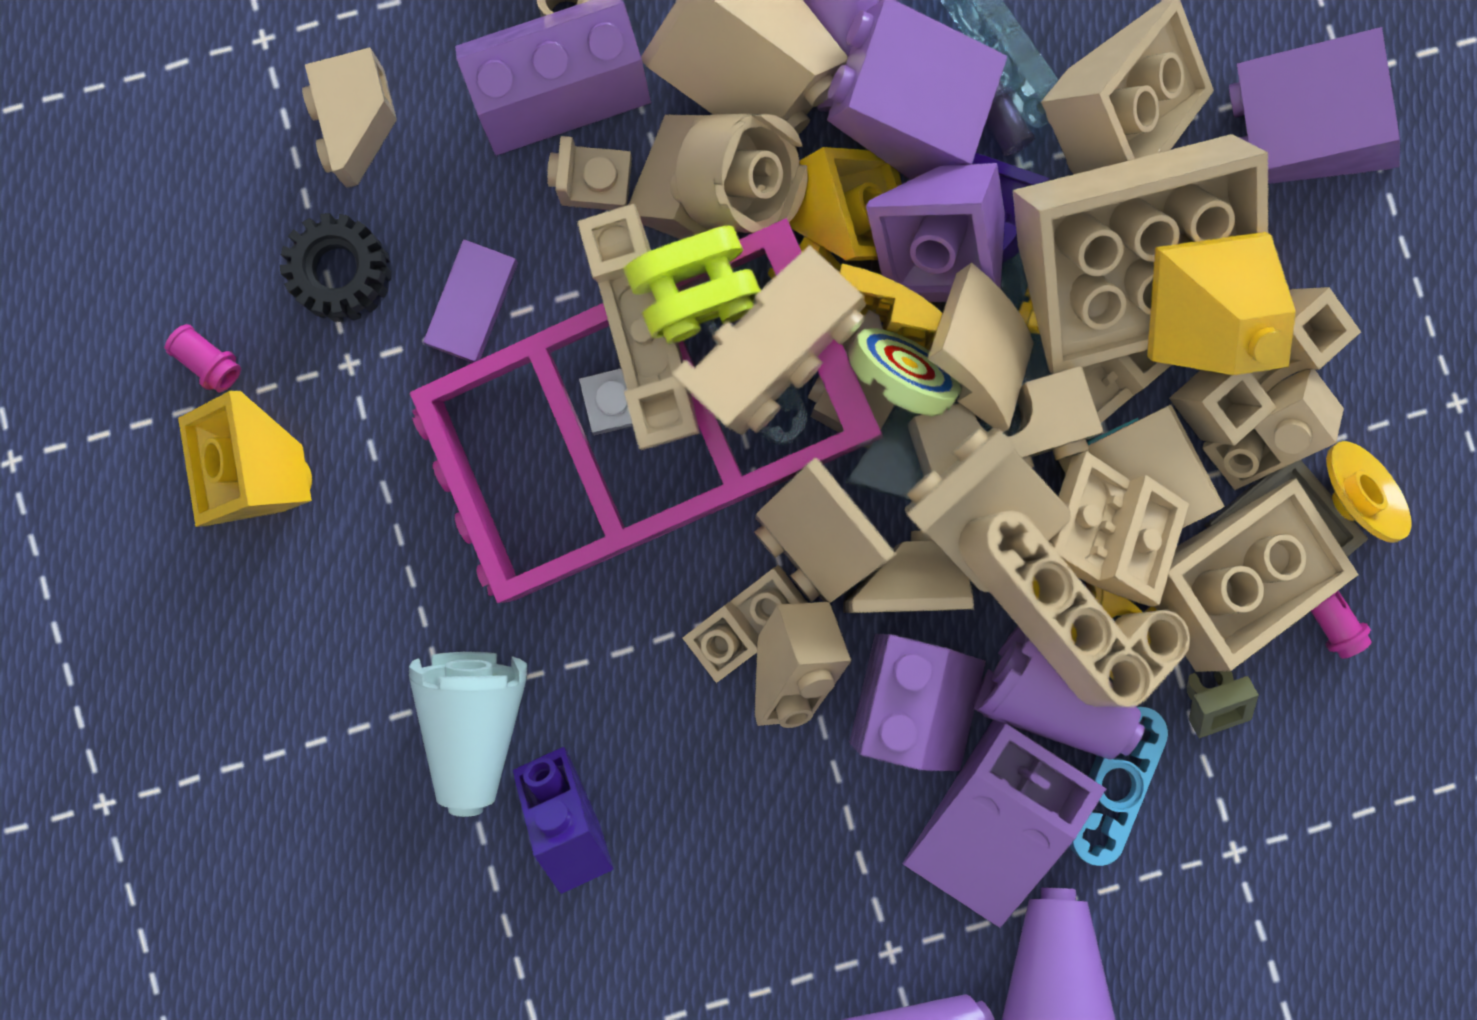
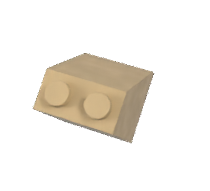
M677 0L644 51L641 59L647 68L712 114L776 115L786 120L795 129L797 134H800L810 122V119L807 117L808 112L812 107H816L828 99V90L832 79L839 67L843 64L846 65L848 56L803 0Z

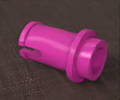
M185 324L178 327L166 340L165 352L200 378L199 384L204 389H215L217 392H224L238 379L241 367L236 364V356L230 351L221 352L198 334L191 325Z
M1339 590L1311 610V613L1329 639L1326 643L1329 652H1337L1339 657L1344 659L1361 653L1371 645L1372 641L1368 636L1371 631L1367 623H1359Z

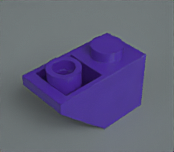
M564 746L512 770L534 857L560 894L614 870L600 823Z

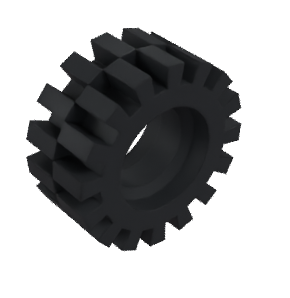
M330 213L320 214L321 222L315 223L311 218L306 219L301 223L307 230L300 235L293 229L288 235L294 242L292 248L283 246L280 254L287 260V265H280V274L288 280L287 283H284L287 291L296 298L297 302L313 314L323 319L328 317L333 322H343V317L346 316L352 321L362 318L360 311L365 308L370 313L374 311L378 306L373 301L377 296L385 298L388 289L383 286L384 281H391L392 271L386 265V263L390 262L388 253L382 248V243L360 221L354 222L350 216L339 213L338 219H335ZM340 248L352 252L357 263L353 279L340 288L323 286L317 277V264L320 258L326 252Z

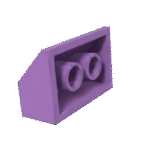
M591 0L455 46L458 64L477 115L495 155L651 103L642 59L622 0Z

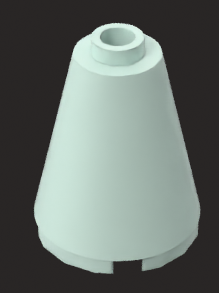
M488 652L432 655V666L423 668L419 658L413 660L409 666V680L437 803L447 807L448 812L455 816L468 817L479 815L483 812V807L492 804L496 798L527 680V663L511 656V667L498 665L497 654Z

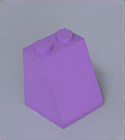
M880 0L867 11L861 10L854 18L847 34L846 43L852 46L846 65L843 64L839 67L828 90V98L833 100L827 121L910 180L938 166L972 164L1007 56L895 0Z
M1382 27L1237 63L1239 82L1229 85L1233 114L1235 118L1245 115L1248 136L1240 138L1268 152V184L1400 167V136Z
M875 634L849 744L860 755L919 770L960 771L974 714L973 704L981 684L986 661L950 649L889 634Z

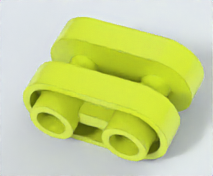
M733 226L718 227L652 250L635 258L624 267L623 271L633 294L638 295L652 292L656 303L649 306L642 313L652 338L665 337L667 344H674L700 332L699 324L720 317L722 324L732 323L742 319L754 306L755 296L761 290L752 270L733 273L729 264L730 261L737 258L743 252ZM707 272L710 282L678 292L675 283Z

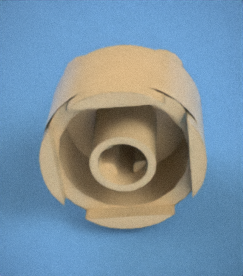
M712 114L709 116H699L692 122L690 130L680 146L676 171L670 181L671 194L677 202L682 203L686 212L695 222L708 229L733 226L735 232L753 234L785 218L789 222L794 218L802 204L808 180L807 165H800L796 147H803L800 137L786 120L776 115Z

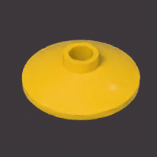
M1341 441L1332 446L1327 452L1326 465L1332 487L1335 491L1332 494V500L1338 512L1349 521L1355 520L1364 529L1383 541L1395 543L1406 538L1411 531L1410 511L1400 488L1386 468L1372 454L1355 443Z

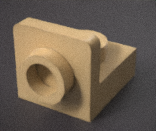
M561 136L559 153H550L548 186L556 187V193L562 206L615 210L627 206L632 165L631 151L577 147L573 137Z

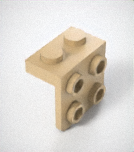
M978 428L952 452L958 460L941 476L935 470H932L907 493L912 502L905 507L907 515L923 532H926L976 587L983 592L990 591L965 563L960 554L959 539L966 524L977 518L1001 512L1015 511L1022 513L1031 520L1045 539L1049 541L1071 519L1070 509L1015 451L1017 447L997 428H992L987 434Z

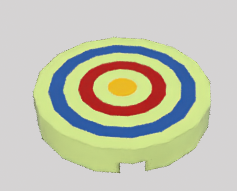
M878 328L863 329L857 335L848 351L851 367L865 384L868 383L870 385L875 378L886 387L882 395L887 397L888 401L911 412L928 416L942 415L946 409L949 411L962 391L960 382L927 359L930 353L929 350L897 333Z

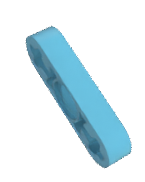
M1136 706L1141 711L1140 721L1142 717L1145 718L1144 728L1151 732L1149 740L1147 742L1140 740L1130 755L1142 759L1139 768L1135 764L1120 758L1109 760L1097 755L1088 776L1102 785L1104 776L1110 770L1122 768L1129 774L1132 783L1131 790L1125 798L1112 801L1103 793L1098 801L1100 805L1112 811L1121 812L1117 821L1107 815L1101 827V832L1109 837L1105 847L1095 845L1092 852H1088L1090 843L1082 838L1086 828L1096 830L1099 826L1103 814L1096 810L1092 811L1079 834L1069 846L1075 855L1089 864L1096 866L1107 865L1114 862L1121 855L1167 742V725L1162 716L1150 708Z

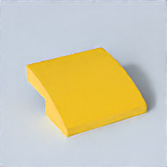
M846 264L841 265L839 274L864 297L866 306L859 312L863 317L870 310L879 315L880 321L883 322V330L897 333L918 343L927 350H931L943 314L940 310L922 296L889 278L862 268Z

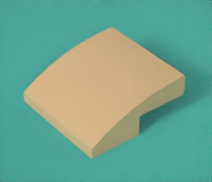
M970 263L956 273L927 359L962 384V391L958 398L960 404L993 428L1005 432L1011 424L1034 342L1026 323L1010 299L985 273L973 263Z
M1172 405L1164 407L1088 445L1089 450L1087 452L1129 480L1147 475L1188 502L1189 506L1182 528L1224 507ZM1073 456L1059 460L1065 474Z
M1087 451L1073 456L1059 494V498L1070 509L1071 519L1048 542L1077 578L1151 607L1160 605L1189 503L1147 475L1129 480Z

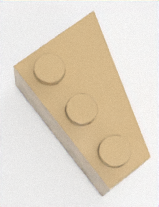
M808 246L755 296L754 300L757 303L734 327L727 322L714 334L713 338L718 344L695 368L685 361L672 373L726 427L741 435L749 428L757 433L765 427L781 408L776 402L777 398L791 384L799 389L807 383L823 363L817 356L833 340L839 345L844 343L860 327L865 319L859 313L866 306L863 295L811 246Z

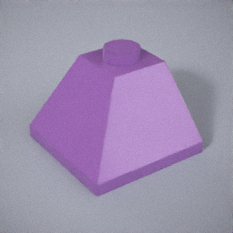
M997 163L938 166L869 200L866 209L882 276L907 287L928 302H947L956 273L970 263H973L1001 289L1005 211Z

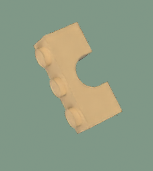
M1329 287L1291 289L1289 291L1296 311L1289 367L1240 375L1200 370L1169 398L1200 440L1235 446L1277 408L1267 395L1277 383L1301 370L1321 369L1361 333Z
M1082 366L1023 384L1017 400L1021 411L1020 426L1013 436H1009L1008 439L1017 447L1015 451L1031 468L1034 467L1031 457L1053 451L1056 461L1088 451L1089 447L1086 440L1103 433V429ZM960 403L952 405L949 411L946 409L942 415L928 416L922 414L915 416L907 424L924 477L932 470H935L941 476L958 460L952 452L978 428L985 434L988 433L980 426L975 414Z

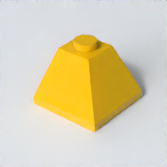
M822 147L799 160L800 165H807L808 180L802 204L794 218L789 221L791 229L846 261L878 260L866 206L869 200L902 185L898 170L869 150Z
M1260 232L1155 247L1147 357L1151 361L1229 375L1289 367L1296 311L1270 234Z
M228 391L178 418L195 527L284 512L312 501L310 493L312 474L308 464L305 462L303 445L241 391Z

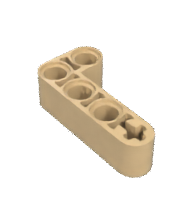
M1007 511L977 518L966 524L960 534L959 548L965 563L1075 695L1085 704L1094 707L1138 706L1147 699L1188 651L1190 642L1188 627L1184 620L1174 612L1161 610L1124 614L1113 621L1031 520L1022 513ZM1033 577L1039 583L1040 594L1038 600L1032 591ZM1072 624H1074L1077 631L1075 645L1070 633ZM1148 632L1150 633V639H1151L1150 647H1149L1148 641H1147V633H1148ZM1110 670L1114 677L1113 688L1110 687L1109 683Z

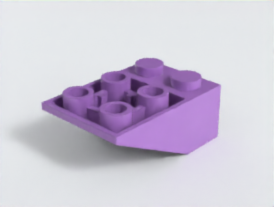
M992 720L903 861V865L1001 928L1075 840L1106 788L1008 724Z

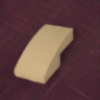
M778 564L683 637V640L717 683L757 653L758 636L778 604L808 602Z

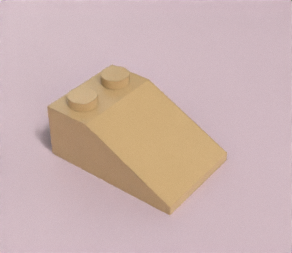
M1162 0L1068 68L1041 103L1046 112L1047 120L1052 126L1067 159L1068 167L1074 175L1171 150L1214 90L1181 1Z
M817 458L807 464L755 516V519L761 525V527L754 531L755 535L775 558L782 552L797 568L790 577L811 602L820 596L824 602L831 603L895 555L891 547Z
M1295 478L1283 483L1178 545L1160 605L1154 607L1158 611L1168 610L1174 612L1184 620L1190 636L1189 647L1185 656L1196 672L1232 671L1359 574L1299 481Z

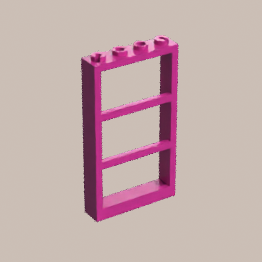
M787 218L740 239L743 252L737 258L730 261L729 264L734 269L767 254L776 276L781 273L802 253ZM706 272L675 283L678 292H682L706 282L710 278ZM604 303L409 392L416 409L412 410V413L415 415L412 420L420 436L426 441L429 440L437 457V460L433 462L434 473L441 487L446 492L451 491L459 510V512L455 513L458 531L466 543L473 544L481 563L477 566L476 570L482 587L488 585V595H494L497 604L511 602L792 479L815 458L823 465L882 439V433L856 374L850 365L843 345H839L833 340L817 356L823 362L818 372L844 429L843 432L742 476L718 418L691 393L697 424L723 485L626 528L551 355V352L610 326ZM684 340L678 342L683 363L687 361L695 368ZM532 362L605 537L516 576L444 402Z

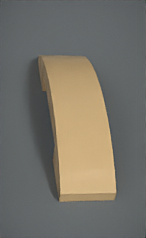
M633 203L577 221L592 277L598 282L626 383L627 390L624 391L639 449L645 450L698 434L699 429L691 392L672 375L683 364L679 343L667 344L665 337H651L642 313L649 306L656 303L652 292L638 295L633 294L623 271L629 262L651 251L637 207Z

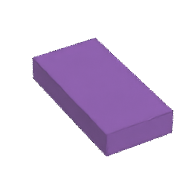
M463 239L423 343L431 348L472 363L480 360L518 265L517 260Z

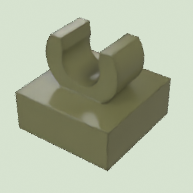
M1215 671L1214 677L1219 686L1209 689L1200 683L1196 673L1189 675L1187 694L1192 700L1189 721L1199 739L1252 720L1259 694L1248 676L1234 680L1231 671Z

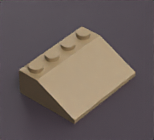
M1231 134L1013 190L1018 248L1048 368L1052 374L1148 350L1155 247L1260 232L1268 233L1267 151Z

